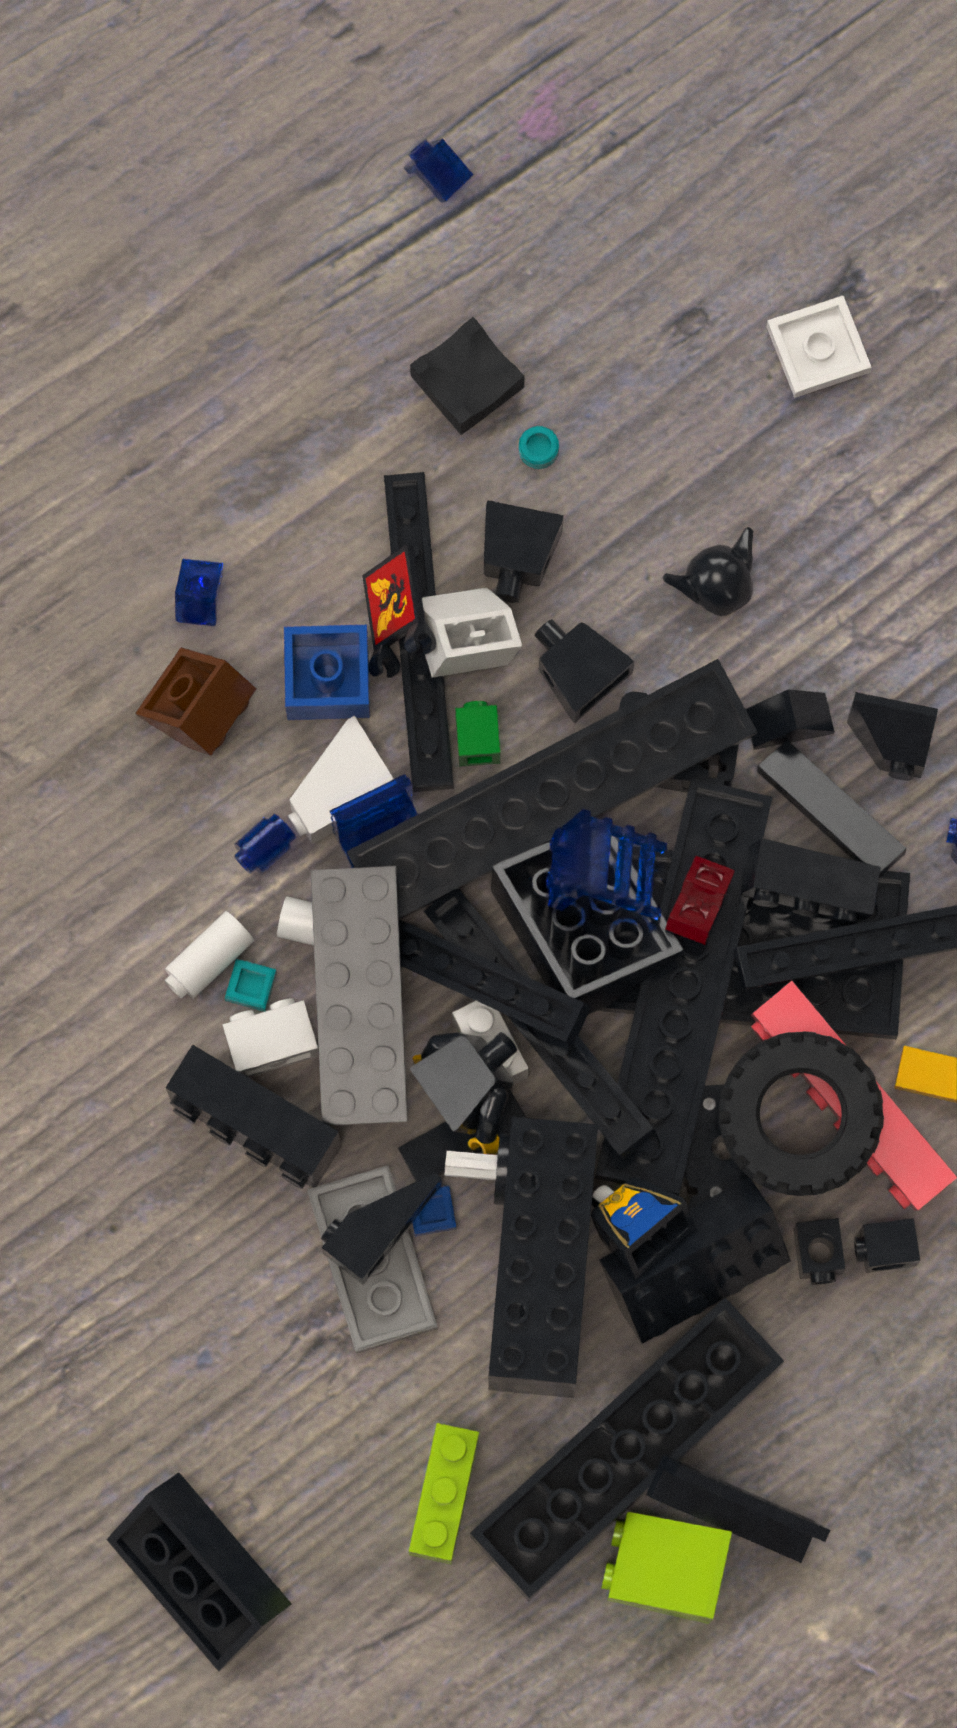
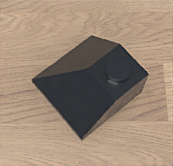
M855 692L847 724L879 770L888 771V775L892 778L908 781L912 780L913 777L921 778L926 764L938 709Z

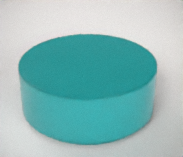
M534 426L527 429L519 439V456L524 464L534 469H544L551 466L559 454V441L556 434L543 426Z

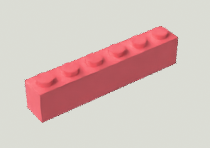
M793 981L788 983L751 1015L756 1021L751 1028L762 1041L778 1034L806 1031L830 1036L846 1045ZM790 1074L794 1079L799 1074L810 1086L806 1094L821 1111L826 1107L830 1109L838 1119L833 1124L838 1131L842 1112L839 1098L833 1088L826 1081L812 1074ZM877 1083L883 1098L884 1124L879 1137L880 1142L866 1166L876 1177L881 1173L887 1177L893 1185L888 1189L889 1193L904 1210L910 1205L914 1211H918L957 1179V1177Z

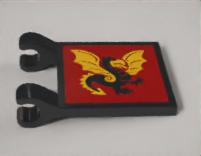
M405 545L362 575L374 650L369 662V672L375 677L383 673L384 668L382 665L387 670V678H392L399 673L400 664L390 645L405 635L404 644L408 653L416 652L420 648L419 642L422 644L423 654L431 653L436 647L435 636L425 622L414 545Z

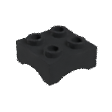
M474 317L464 323L441 345L410 364L411 377L460 435H463L524 388V375L496 347Z

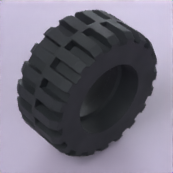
M806 1031L778 1034L777 1036L765 1039L746 1052L729 1073L722 1089L719 1105V1125L722 1138L728 1152L738 1167L761 1186L775 1192L793 1196L823 1194L848 1183L856 1174L860 1173L877 1149L884 1124L881 1090L878 1088L875 1075L870 1067L860 1058L861 1056L835 1038ZM807 1073L823 1079L833 1088L840 1101L842 1116L837 1134L827 1146L811 1154L797 1155L779 1149L768 1139L761 1125L760 1107L766 1091L775 1081L789 1074Z

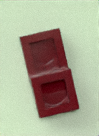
M695 856L678 899L668 918L665 930L705 945L735 870Z

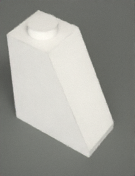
M355 716L345 722L290 798L293 813L288 815V819L298 836L301 837L306 834L312 844L398 795L395 780Z

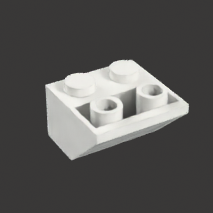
M488 588L422 598L425 622L436 639L435 649L431 653L425 654L432 677L506 666L522 647L511 608Z

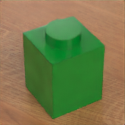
M470 701L464 703L461 708H455L459 767L500 764L497 705L488 706V703L485 701Z

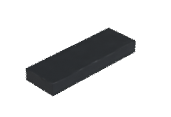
M511 1090L507 1093L508 1100L497 1133L499 1137L500 1131H511L512 1117L526 1118ZM447 1122L440 1124L398 1148L415 1181H419L433 1173H436L438 1176L445 1173L447 1151L483 1152L481 1146L474 1150L468 1146L469 1140L476 1137V1132L473 1135L453 1132Z

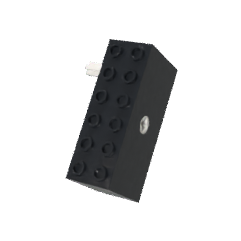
M512 1117L511 1131H500L498 1155L447 1151L445 1176L495 1180L494 1204L504 1205L488 1375V1390L574 1398L598 1124Z

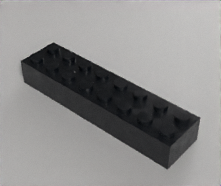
M724 1298L471 1531L470 1538L529 1602L648 1491L663 1455L681 1461L779 1370L784 1360L738 1310Z

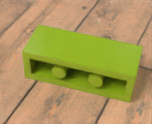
M440 1423L436 1424L409 1547L410 1556L452 1565L478 1446L479 1432Z

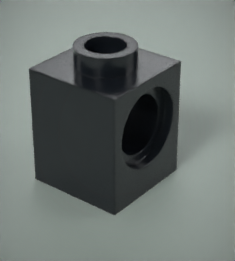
M839 1218L797 1222L793 1232L799 1278H810L811 1285L836 1282V1275H842L845 1270ZM814 1243L826 1245L831 1252V1259L826 1263L813 1261L809 1256L808 1247Z
M914 1218L864 1224L859 1231L860 1237H854L857 1263L864 1262L866 1273L916 1267L920 1262Z

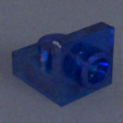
M443 138L430 143L426 139L423 140L408 154L412 160L404 167L408 174L416 173L441 203L446 202L474 175Z
M182 559L175 590V620L177 622L194 625H216L217 601L223 578V563Z

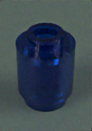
M274 813L268 819L263 817L234 843L238 850L234 858L249 874L256 870L262 875L291 849L290 843L296 839V836L289 826Z

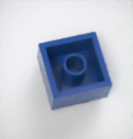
M367 624L284 627L285 708L287 720L349 719L353 716L356 718H370Z

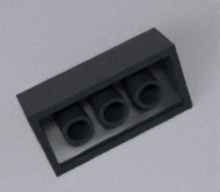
M179 1472L149 1492L106 1539L218 1671L223 1669L264 1633L292 1605Z

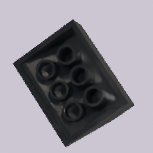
M605 818L492 866L491 892L545 985L592 1006L589 1014L605 1008L683 954V948L674 933L665 930L667 924L665 918Z

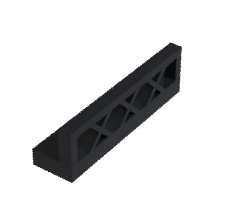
M663 1455L646 1493L647 1496L723 1530L731 1531L737 1536L799 1563H802L813 1537L826 1542L830 1533L828 1528L808 1517L666 1455Z

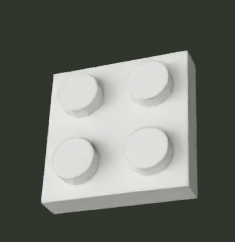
M844 296L767 320L766 327L794 398L871 372V364Z

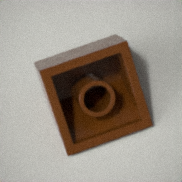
M181 647L135 714L187 748L211 756L222 745L226 738V733L237 717L246 710L249 700L257 688L227 661Z

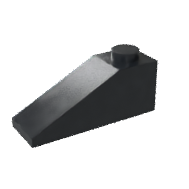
M433 1173L349 1213L342 1222L335 1219L321 1237V1240L325 1242L321 1247L323 1254L364 1285L442 1186V1178Z

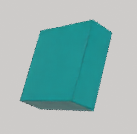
M236 959L226 991L225 1001L266 1012L277 970Z

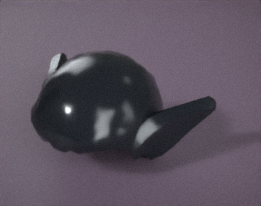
M750 527L745 528L732 548L725 545H715L703 549L690 560L685 575L666 573L662 577L663 581L717 616H727L750 601L753 593L750 572L753 561L752 541L754 531Z

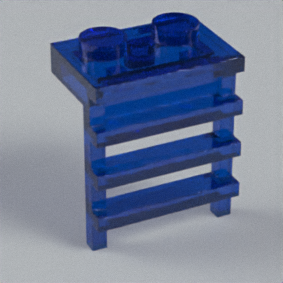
M405 774L329 811L333 827L332 832L351 868L355 867L347 854L348 850L418 815L413 802L412 783Z
M582 809L565 825L555 830L550 840V851L553 852L552 866L546 879V887L549 889V907L563 911L584 894L656 920L661 917L662 909L651 906L655 852L663 854L667 851V843L656 840L657 835L651 832L647 835L635 832L634 826L627 824L623 828L614 825L611 818L604 817L600 820L590 816L591 811ZM611 836L619 838L614 892L607 890ZM633 844L641 846L636 900L629 898Z

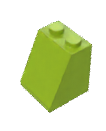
M627 1512L625 1522L616 1520L611 1546L619 1547L615 1564H606L601 1589L609 1590L607 1601L710 1624L715 1614L732 1532Z

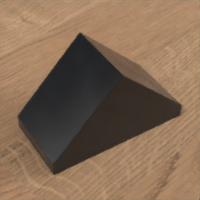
M788 689L745 709L757 730V734L751 737L753 750L781 745L786 740L791 743L826 736L835 732L826 694L822 692Z

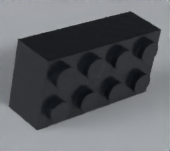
M195 1045L191 1046L165 1087L175 1114L192 1124H195L197 1119H199L210 1128L209 1134L229 1146L233 1141L239 1143L246 1150L245 1155L263 1167H267L269 1162L274 1164L283 1172L281 1174L283 1179L300 1189H303L305 1184L312 1188L317 1187L342 1147L337 1130Z
M750 1177L691 1208L689 1211L696 1229L639 1278H633L612 1253L599 1259L617 1305L641 1344L654 1337L663 1335L670 1328L692 1316L702 1313L706 1308L730 1295L740 1292L744 1287L768 1274L776 1272L780 1267L791 1262L774 1212Z

